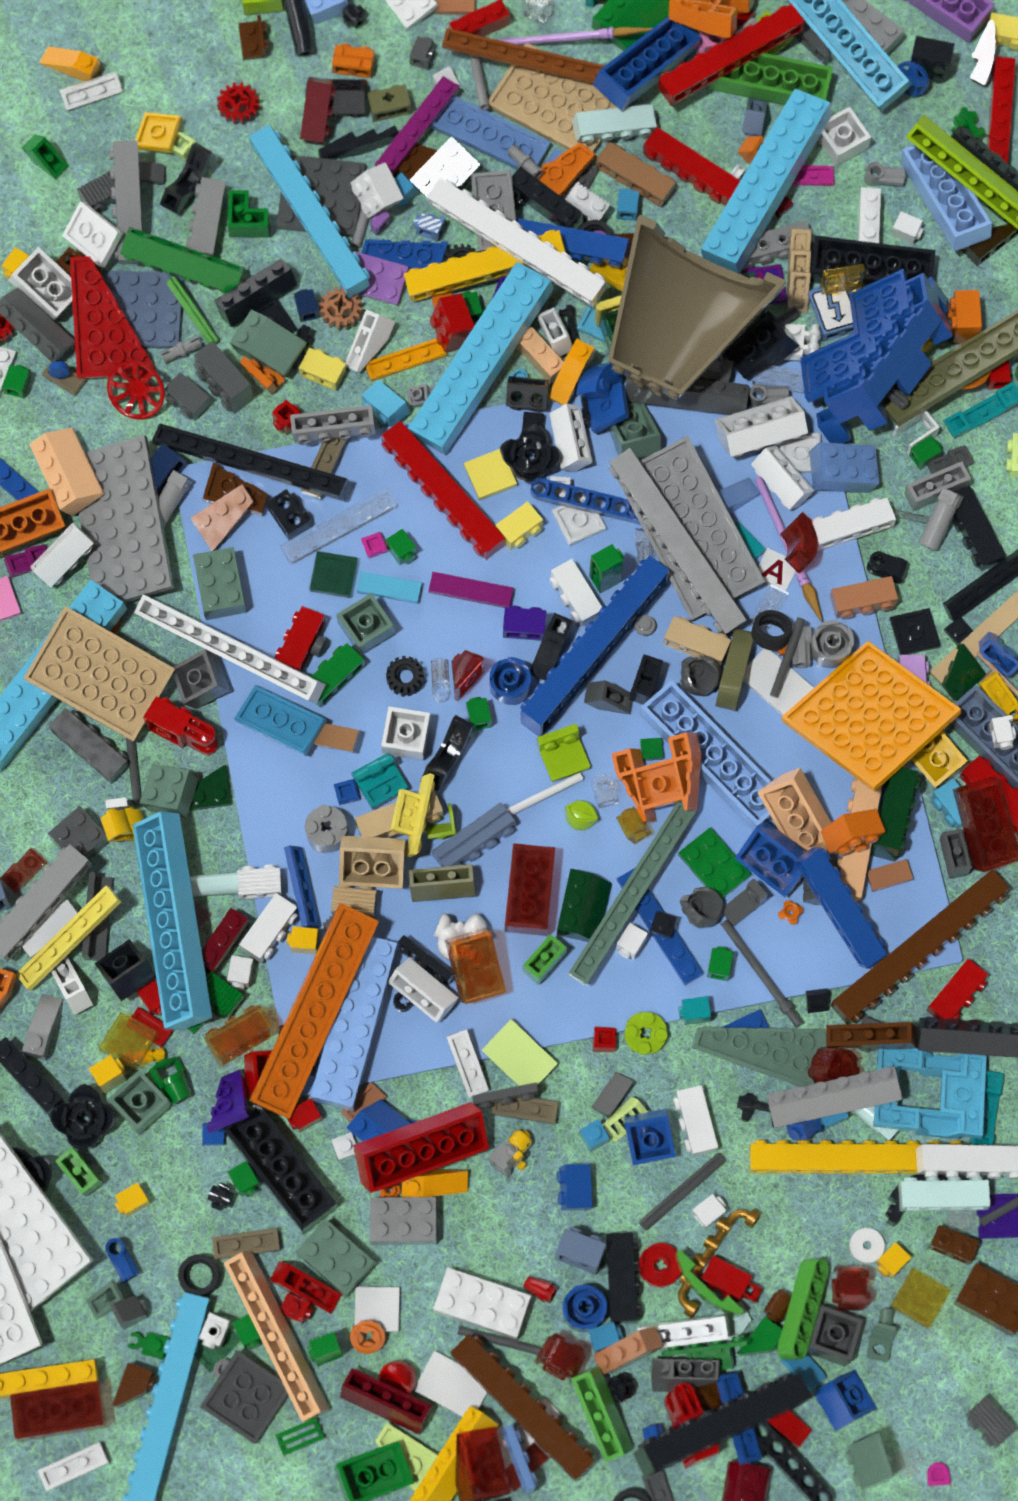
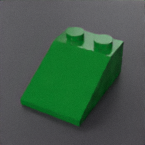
M399 1441L339 1462L334 1466L346 1501H373L414 1484Z

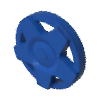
M912 61L900 63L898 65L899 69L913 84L904 93L912 97L923 94L929 85V77L925 69ZM910 66L908 70H906L903 67Z

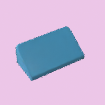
M808 1354L803 1359L782 1360L779 1358L793 1375L801 1374L809 1392L826 1378V1374Z

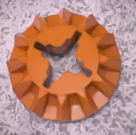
M371 1319L369 1321L361 1320L353 1326L350 1332V1342L357 1351L371 1354L383 1346L385 1332L379 1323H375ZM373 1331L371 1335L372 1339L367 1338L366 1340H363L364 1332L368 1334L369 1332Z

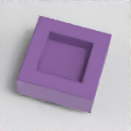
M383 210L380 215L376 214L372 218L370 223L373 234L377 236L390 222V214Z

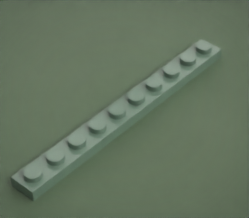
M683 802L676 803L569 971L568 975L585 986L588 984L696 811H684Z

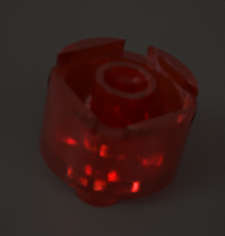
M820 1047L812 1058L810 1068L808 1069V1076L816 1084L840 1077L860 1074V1068L857 1067L858 1058L855 1053L848 1049Z
M835 1266L833 1273H837L836 1279H832V1301L838 1305L835 1307V1310L863 1311L865 1306L870 1304L871 1300L870 1291H867V1282L870 1279L869 1270L864 1269L862 1266Z
M553 1333L552 1337L548 1336L534 1362L537 1365L539 1362L543 1364L542 1370L562 1381L565 1378H570L569 1383H572L571 1378L578 1374L586 1359L583 1354L585 1349L577 1344L571 1345L565 1342L563 1336Z

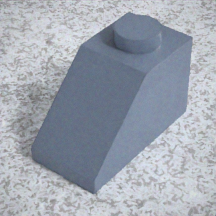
M748 99L742 132L746 133V135L761 136L768 105L767 101Z

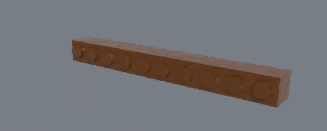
M993 869L990 870L836 997L830 1006L846 1024L858 1022L864 1016L862 1013L867 1008L872 1010L880 1003L879 998L883 995L888 997L896 990L894 987L900 981L902 984L911 978L913 970L916 968L920 970L928 963L927 959L931 955L936 957L944 950L942 946L947 942L952 944L960 937L958 933L963 929L969 930L976 923L974 920L977 917L981 916L983 918L992 910L990 907L995 902L998 905L1008 897L1006 895L1009 890L1007 884Z

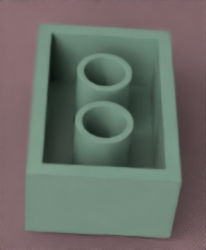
M234 547L193 554L205 620L246 613Z
M326 1218L296 1250L297 1255L345 1298L375 1266L374 1261Z

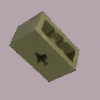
M393 85L387 89H375L367 93V101L373 122L411 114V103L406 85Z

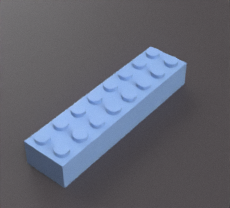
M672 680L641 706L640 715L668 744V737L686 732L697 733L701 749L700 776L753 831L763 821L769 822L772 819L758 794L760 789L772 781Z
M376 937L371 938L327 1035L311 1093L313 1102L354 1112L389 984L388 981L390 980L398 950L396 942Z

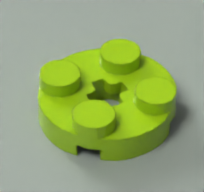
M648 1011L637 1012L626 1021L624 1039L633 1051L642 1055L652 1054L664 1045L667 1039V1028L662 1018L657 1014ZM641 1028H650V1037L641 1038Z

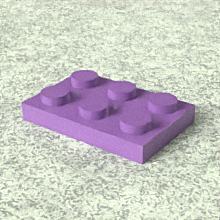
M355 252L360 260L358 264L361 268L365 267L370 275L368 279L370 287L358 294L398 306L405 285L404 273H408L409 267Z

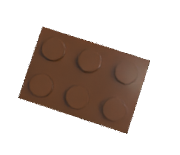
M975 1263L953 1305L1012 1337L1018 1329V1285Z

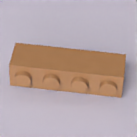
M609 142L596 159V167L600 171L624 186L639 191V195L660 208L664 206L675 191L676 182L672 177L658 172L654 166L645 164L636 155H630L625 152L620 145H614Z

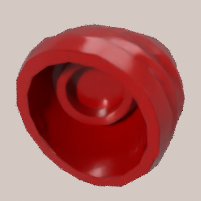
M393 1361L382 1366L379 1372V1380L411 1395L416 1385V1371L408 1363Z

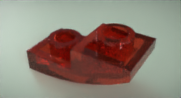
M30 848L17 863H13L1 877V880L16 893L48 862L33 848Z
M534 1442L525 1450L529 1458L527 1466L530 1472L535 1473L549 1459ZM512 1462L500 1474V1477L516 1492L521 1487Z

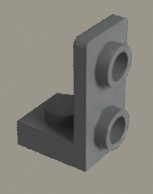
M753 878L747 883L746 889L723 907L722 914L732 926H735L764 903L768 894Z

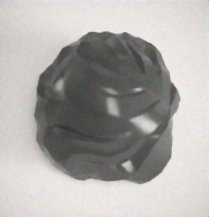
M703 655L700 658L687 657L682 661L680 682L686 692L703 696L714 691L716 686L719 685L721 669L719 664L712 658Z
M709 887L695 888L692 894L684 895L680 899L683 913L687 916L690 924L697 928L713 926L722 915L724 906L722 899L715 889Z

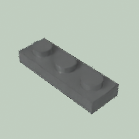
M535 1082L472 1095L473 1104L479 1107L480 1110L491 1108L492 1104L509 1105L516 1099L528 1101L534 1099L535 1095H538V1088Z

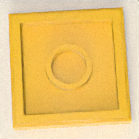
M145 112L135 141H138V150L172 153L183 121L182 117Z

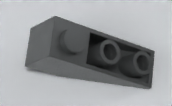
M652 1359V1392H672L675 1386L681 1383L690 1384L694 1388L718 1382L719 1360Z

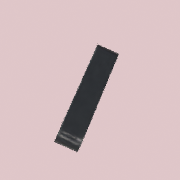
M765 1422L754 1427V1432L755 1428L763 1427L767 1433L764 1438L756 1436L759 1448L807 1501H816L818 1494H823L827 1497L828 1501H833L830 1491L769 1424ZM770 1445H780L782 1449L781 1454H772ZM792 1460L796 1463L797 1470L795 1472H790L786 1469L785 1463ZM803 1477L811 1479L812 1487L810 1489L802 1487L801 1479Z

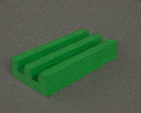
M317 1418L275 1435L283 1456L325 1439ZM315 1425V1428L284 1441L281 1439L308 1426ZM318 1432L319 1436L285 1449V1445Z

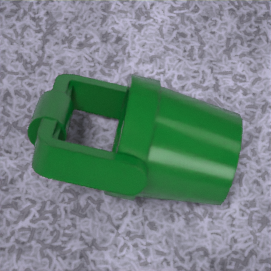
M178 1057L164 1058L156 1062L149 1069V1073L157 1088L164 1091L173 1105L182 1102L192 1095L185 1079L187 1078V1073ZM173 1063L177 1072L161 1080L156 1070H161Z

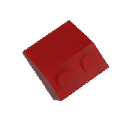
M251 1051L244 1055L247 1098H251L272 1051Z

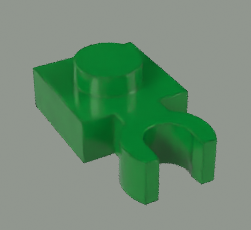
M131 1332V1336L137 1337L138 1342L135 1345L128 1344L130 1349L137 1350L143 1348L142 1355L161 1360L164 1359V1347L166 1341L169 1340L168 1337L147 1332L146 1338H142L139 1333Z

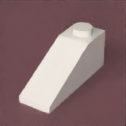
M366 309L345 361L346 367L360 373L387 342L395 321Z
M66 956L51 972L75 1015L93 1004L68 956Z

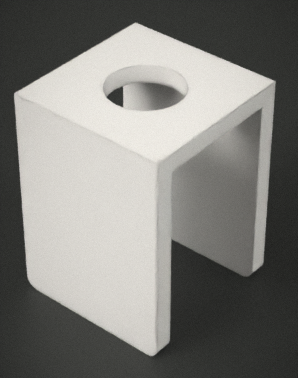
M926 410L901 426H895L894 438L918 421H921L928 430V432L909 444L908 455L912 447L931 435L933 439L937 437L940 427Z

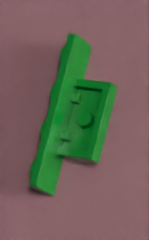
M745 1335L731 1337L732 1341L724 1342L723 1340H717L703 1345L702 1343L689 1344L688 1347H681L680 1345L671 1346L662 1352V1356L687 1354V1360H719V1370L733 1369L734 1362L731 1347L746 1346L751 1344L752 1340L751 1338L745 1339Z

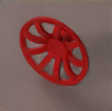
M135 360L125 361L117 365L108 377V397L112 405L122 415L132 419H146L156 414L163 405L165 399L164 384L159 374L148 364ZM133 365L134 377L129 376L123 370V367ZM138 366L147 369L149 372L146 375H139ZM119 372L121 377L128 382H116L113 379L116 373ZM153 375L156 378L159 386H152V381L150 378ZM112 386L127 388V391L114 397ZM149 392H160L159 401L153 400ZM130 395L131 398L126 409L122 408L118 401ZM144 399L155 407L148 413L145 411ZM136 400H138L141 414L131 413Z

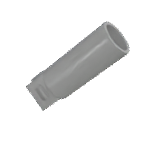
M174 470L158 497L163 528H165L180 500L192 483L187 477Z
M942 488L937 504L920 537L919 543L933 550H938L948 526L962 502L963 496Z

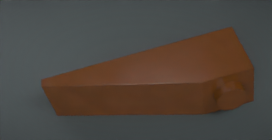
M912 1022L827 1025L826 1046L834 1048L893 1050L917 1049V1027Z

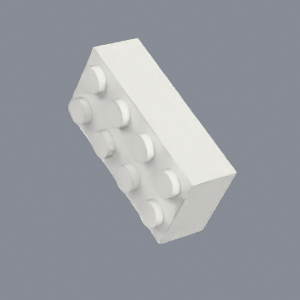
M792 396L715 419L719 442L730 457L741 456L745 452L752 450H761L765 446L777 445L791 438L797 439L808 433L804 411Z
M447 1267L433 1313L517 1341L531 1295Z

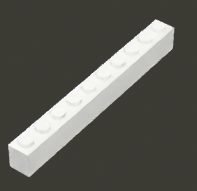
M441 177L438 179L426 196L430 205L594 308L607 289L605 278L602 275L591 273L588 271V267L581 262L575 263L567 253H559L551 243L540 241L534 232H526L518 222L514 220L510 222L502 212L498 210L494 212L483 200L477 201L472 198L473 195L467 190L463 189L461 191L456 188L457 185L451 180L447 179L445 181Z
M143 594L134 612L308 701L317 703L326 685L152 597Z

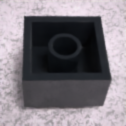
M916 36L910 61L921 65L932 82L946 83L955 43Z
M130 939L94 963L121 1002L156 978L155 973Z

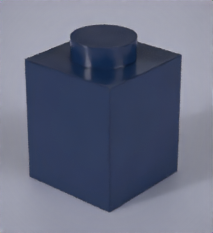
M302 289L294 293V302L300 323L320 318L313 289Z

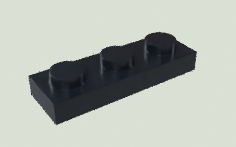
M405 935L401 937L398 944L400 947L399 951L408 958L410 956L417 961L416 963L424 970L428 969L433 973L432 976L441 984L444 982L446 985H449L453 981V974Z

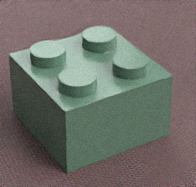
M372 593L336 614L337 623L359 655L395 634L393 623Z
M152 764L140 804L151 812L179 813L180 817L187 818L199 779L190 770Z
M141 1070L108 1098L110 1105L138 1135L171 1107L169 1100Z

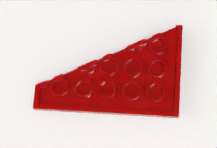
M90 256L70 257L77 379L108 378L111 371L117 365L131 360L146 363L156 371ZM133 365L123 367V370L129 376H133ZM138 366L139 375H146L149 372L147 369ZM119 372L116 373L115 377H121Z

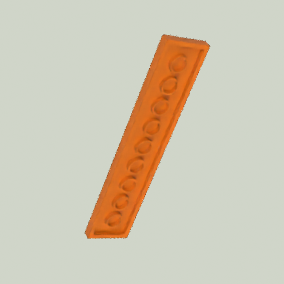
M339 903L249 1101L290 1119L379 923L378 920L343 903Z

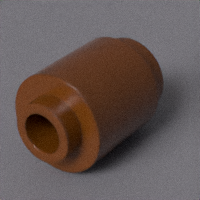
M780 1289L773 1293L763 1310L766 1314L765 1317L774 1324L777 1321L782 1323L788 1311L791 1295Z

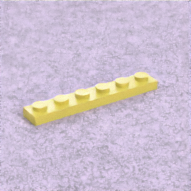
M106 885L16 973V976L26 989L31 991L121 903V900L110 887Z

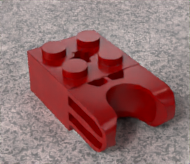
M156 696L143 716L147 730L181 748H184L186 745L203 755H212L217 751L218 742L215 730L211 725L192 716L188 709L184 707L179 709L174 706L173 702L165 697L161 699Z
M678 1384L664 1398V1405L672 1423L668 1427L669 1429L674 1427L677 1430L678 1426L691 1418L697 1421L696 1418L704 1413L690 1384ZM720 1444L683 1460L685 1469L712 1459L720 1453Z

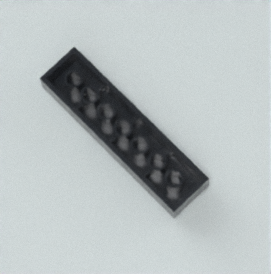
M791 1372L780 1377L774 1384L771 1381L761 1386L760 1389L755 1391V1394L753 1390L743 1394L735 1400L736 1403L732 1399L717 1408L716 1412L714 1408L704 1412L696 1418L697 1421L691 1418L678 1426L677 1430L674 1427L665 1430L657 1436L658 1439L652 1436L642 1441L641 1444L637 1445L638 1450L633 1455L644 1478H647L793 1410L811 1399L812 1396L801 1374L798 1373L793 1376Z

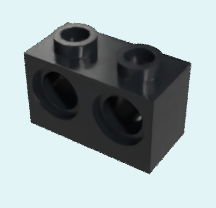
M509 376L506 406H510L512 409L529 408L536 412L546 410L549 380ZM519 391L522 396L516 397L512 392ZM539 393L542 395V398L536 399L533 397V394Z
M286 489L266 501L267 510L288 541L310 529L309 521L311 519L305 510L301 511L298 505L300 503L295 494H290ZM283 503L289 504L285 509L279 507ZM294 519L300 521L297 525H292L290 522Z
M643 654L628 700L644 705L652 697L663 660Z

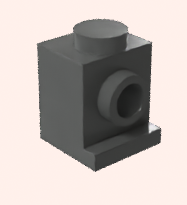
M417 36L409 55L410 65L425 70L429 69V60H432L435 49L432 48L434 41L431 38Z

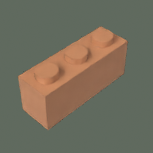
M892 576L833 588L830 593L836 619L841 617L842 619H849L855 614L860 613L868 615L873 613L874 610L879 609L887 611L894 608L898 601Z
M655 1326L639 1330L593 1356L602 1374L606 1375L619 1371L664 1346Z

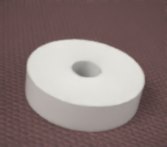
M862 1228L856 1231L849 1242L851 1255L855 1260L863 1264L876 1262L882 1256L885 1248L883 1237L879 1232L871 1228ZM863 1243H870L871 1248L869 1250L864 1249Z

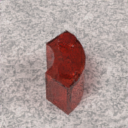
M803 511L780 534L787 545L785 560L798 573L813 561L818 550V538L812 520Z

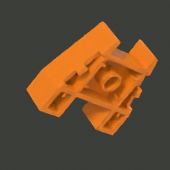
M669 0V20L711 35H716L719 38H731L737 27V12L749 13L755 5V0Z
M686 732L668 737L672 758L646 766L643 763L641 749L629 748L612 753L616 775L623 782L628 796L634 801L643 822H656L654 809L678 802H683L684 811L697 810L701 767V749L697 733Z

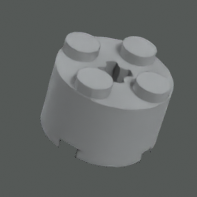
M831 620L821 623L815 630L811 640L810 652L813 659L821 667L836 668L840 666L851 655L854 645L853 633L839 621Z
M321 805L314 809L305 821L308 843L314 850L321 853L338 851L342 836H348V826L344 814L337 808L327 805ZM328 827H330V831L325 830V831L323 832V828H328Z

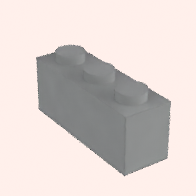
M961 461L907 484L904 494L914 511L938 501L942 488L955 492L969 486L971 477Z

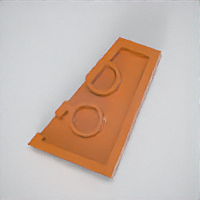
M578 143L560 154L559 158L542 165L543 173L538 180L562 196L595 159L596 155L582 143Z

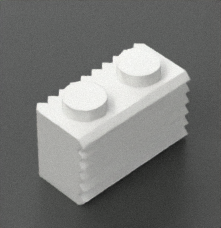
M579 182L571 188L565 197L566 201L582 212L583 218L587 221L601 220L610 206L609 203H606V200L603 201V198L596 196V193L593 194V191L590 192L589 189L583 187V184L580 185Z
M551 308L538 314L537 318L550 347L559 357L569 353L573 345L556 309Z
M264 865L263 869H255L254 866H244L242 870H237L239 899L272 898L275 893L282 896L280 867Z

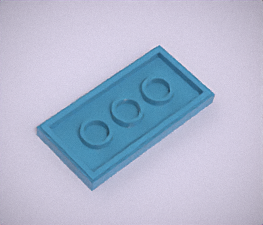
M257 685L254 686L234 718L235 722L304 756L307 755L327 722L325 718Z

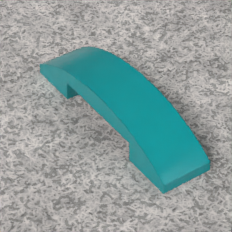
M1013 381L997 390L996 394L963 412L960 410L944 419L943 422L953 438L966 434L999 417L1017 405L1018 388Z
M986 1070L982 1139L970 1138V1145L993 1146V1133L1004 1074Z

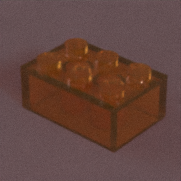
M483 928L444 940L459 999L462 1003L469 1004L506 993L491 930Z
M260 1004L256 1007L252 1005L246 1008L241 1016L237 1018L233 1016L225 1021L224 1026L219 1029L215 1027L206 1033L207 1036L204 1037L205 1044L219 1068L275 1036L273 1026Z

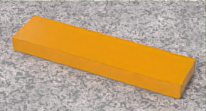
M437 338L370 360L365 368L370 381L373 382L447 357V353L443 351L442 346L438 344Z

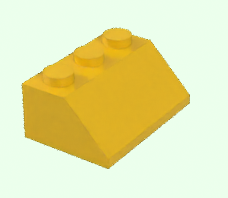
M943 730L911 758L935 788L955 777L970 764Z

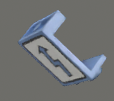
M846 281L842 283L834 282L828 287H817L808 292V303L812 304L819 322L822 342L854 333L849 299L851 292Z

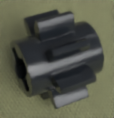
M349 4L342 11V21L348 28L351 25L354 28H359L366 20L365 9L360 4L358 6Z
M222 1182L219 1187L213 1185L207 1199L212 1202L210 1205L212 1208L219 1211L222 1210V1207L229 1208L234 1197V1193L230 1192L231 1188L229 1185Z
M619 1373L618 1377L613 1376L607 1384L612 1398L623 1403L624 1398H631L635 1390L632 1383L633 1379L622 1373Z

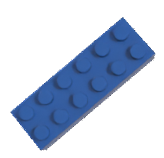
M668 16L600 69L593 86L622 111L654 86L662 74L671 72L693 55L702 37L691 27L669 20Z

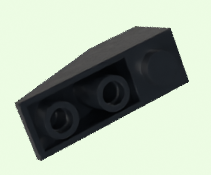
M554 613L531 666V676L546 681L547 673L552 667L555 668L573 630V620Z

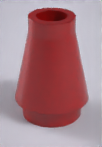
M531 1276L527 1277L523 1288L530 1291L543 1303H551L558 1289L554 1286V1283Z

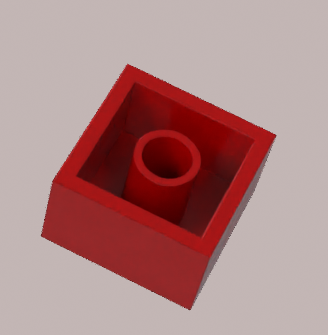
M462 293L439 298L430 317L431 327L435 329L437 342L442 346L444 352L460 349L474 328V323Z

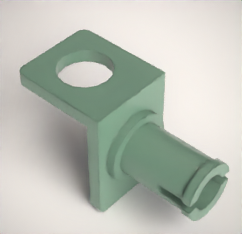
M883 1308L880 1310L879 1322L874 1324L870 1335L867 1351L868 1358L888 1362L892 1340L897 1329L891 1326L894 1312L890 1309ZM877 1344L884 1346L885 1353L882 1355L876 1354L873 1351V1346Z

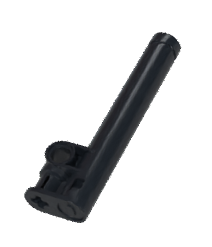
M283 0L293 46H295V55L304 56L314 53L315 50L312 44L304 1Z

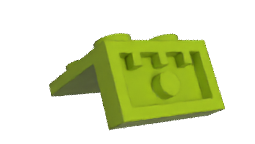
M576 723L537 737V747L552 782L590 769L589 761L579 739V729Z

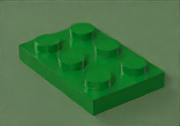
M711 827L678 852V856L705 887L715 889L721 899L725 898L751 877V873L745 866L734 859L736 856Z

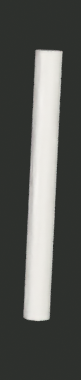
M579 772L507 808V811L512 816L582 781L583 777Z

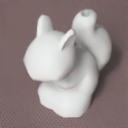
M443 913L434 932V936L438 938L437 947L440 955L449 961H459L466 955L469 960H473L476 957V950L473 946L461 944L465 937L472 940H488L491 938V934L487 931V924L479 913L470 916L465 924L459 921L457 923L451 922L449 915Z

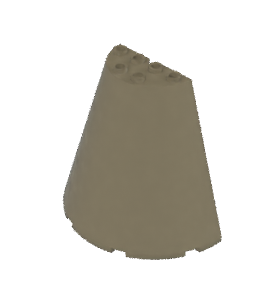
M639 214L608 361L612 365L611 369L614 372L631 378L633 380L632 383L637 387L644 388L645 386L659 397L664 394L677 400L779 295L786 285V280L769 272L766 273L764 279L747 278L686 250L683 245L674 239L665 237V231L659 226L658 222Z

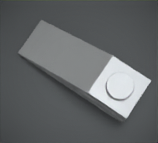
M41 995L22 1052L25 1056L46 1061L63 999Z

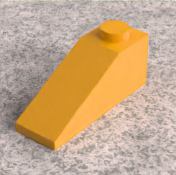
M47 47L39 62L41 65L84 82L97 78L101 70L99 58L82 51Z
M576 339L566 356L548 395V399L561 405L568 404L578 387L582 374L595 357V347Z
M435 1169L403 1181L402 1197H431L468 1192V1170Z

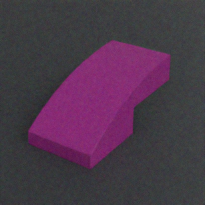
M45 544L26 548L23 553L6 556L3 561L10 578L31 572L30 566L47 550Z

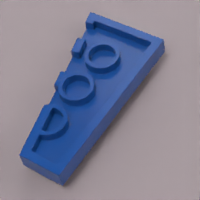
M365 239L361 253L408 266L409 270L413 268L422 269L431 263H443L448 242L431 243V241H422L421 243L407 240L392 242L391 240Z

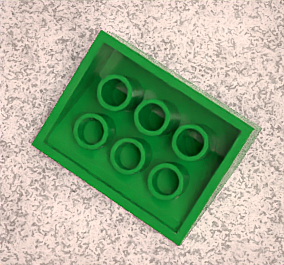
M608 0L593 16L592 29L600 30L609 29L610 27L614 29L620 27L653 29L664 18L666 19L669 16V0ZM649 31L624 37H614L613 39L608 38L607 40L622 51H625Z

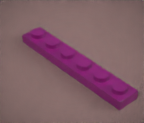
M443 76L377 160L375 166L386 162L393 176L460 90L459 85Z

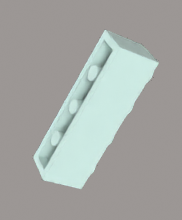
M652 104L626 107L622 111L619 108L577 112L572 119L576 142H583L584 144L601 139L602 141H610L621 137V139H629L636 135L647 137L657 127Z
M914 1177L904 1178V1181H901L898 1185L900 1211L987 1210L990 1207L989 1180H983L982 1177H970L969 1180H961L960 1177L947 1178L948 1181H939L938 1177L926 1178V1181H917V1178Z

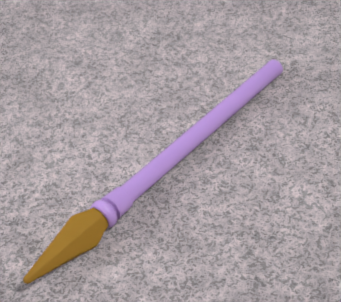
M610 27L609 29L605 28L594 31L497 40L525 45L526 42L538 44L594 38L613 39L614 37L647 32L652 30V28L620 27L614 29Z
M757 477L755 479L756 485L796 572L799 586L803 591V597L819 620L822 621L815 589L810 584L811 581L801 566L763 478Z

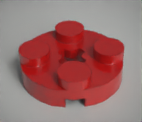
M655 1243L644 1250L639 1258V1272L642 1279L650 1286L656 1288H665L673 1285L681 1274L675 1257L677 1251L671 1245L665 1243ZM663 1260V1264L667 1265L666 1269L663 1268L662 1271H658L657 1267H654V1263Z

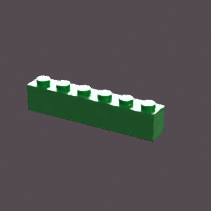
M132 227L128 228L120 254L124 255L123 257L127 260H138L147 267L154 268L155 266L161 268L164 273L178 274L186 281L195 280L206 288H217L223 294L238 286L244 267Z

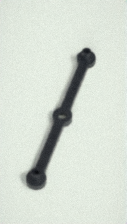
M570 304L566 305L565 309H559V316L567 317L573 345L577 336L573 308ZM580 396L584 426L590 427L591 417L587 398Z

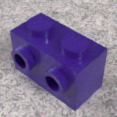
M515 605L509 606V608L505 607L503 638L542 641L545 634L546 610H542L539 607L522 609L520 606Z

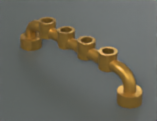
M738 1209L733 1211L726 1219L721 1217L715 1226L718 1232L714 1237L709 1235L703 1244L706 1247L702 1255L697 1253L692 1261L696 1265L691 1273L698 1278L738 1218L746 1219L744 1224L753 1228L759 1220L761 1213L755 1209L751 1212L745 1209ZM682 1275L679 1280L682 1286L678 1292V1301L685 1309L684 1314L692 1319L701 1304L694 1299L691 1302L687 1300V1293L691 1287Z

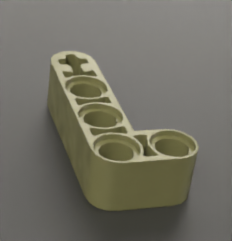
M734 629L718 690L716 707L736 711L754 641L751 631Z

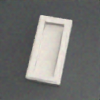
M126 797L105 801L108 810L130 807V800Z

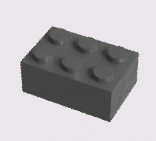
M213 341L194 354V367L197 370L195 372L197 377L202 382L206 381L209 384L208 389L214 396L218 395L222 399L220 402L227 411L231 410L235 414L253 400L251 384Z

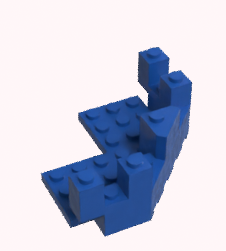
M901 269L850 293L849 299L854 333L800 358L805 399L810 403L824 396L825 404L828 406L827 409L816 413L818 428L829 443L844 444L851 440L850 427L846 421L856 416L860 417L869 431L887 424L886 409L881 401L894 383L897 384L903 394L909 395L932 364L921 349L930 337L934 345L953 337L951 323L944 314L948 311L947 299L933 277L927 279L924 273L908 280L904 269Z

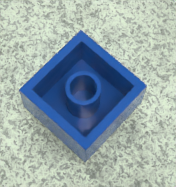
M666 1109L623 1117L633 1165L676 1157Z

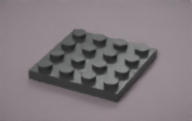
M291 155L292 161L296 160L301 168V171H299L301 175H306L311 184L309 186L311 191L315 190L319 195L320 205L322 207L326 206L331 215L329 217L331 222L335 221L340 229V232H338L340 236L353 237L358 222L360 201L353 193L350 182L365 172L366 163ZM281 193L276 229L306 232Z

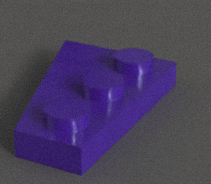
M239 1069L220 1079L215 1096L217 1102L215 1107H212L210 1113L212 1119L211 1122H207L206 1126L209 1133L249 1117L245 1077L242 1070Z

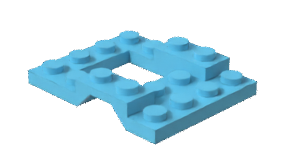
M918 1048L878 1049L877 1070L895 1066L898 1080L899 1069L918 1071L919 1075L940 1077V1108L938 1111L897 1106V1101L874 1106L873 1127L914 1131L915 1135L959 1140V1137L982 1139L987 1056L959 1054L951 1057L933 1055L928 1051H918Z

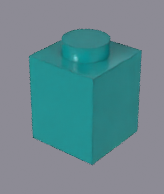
M708 996L682 999L681 1006H678L679 1018L684 1020V1025L710 1022L711 1013Z

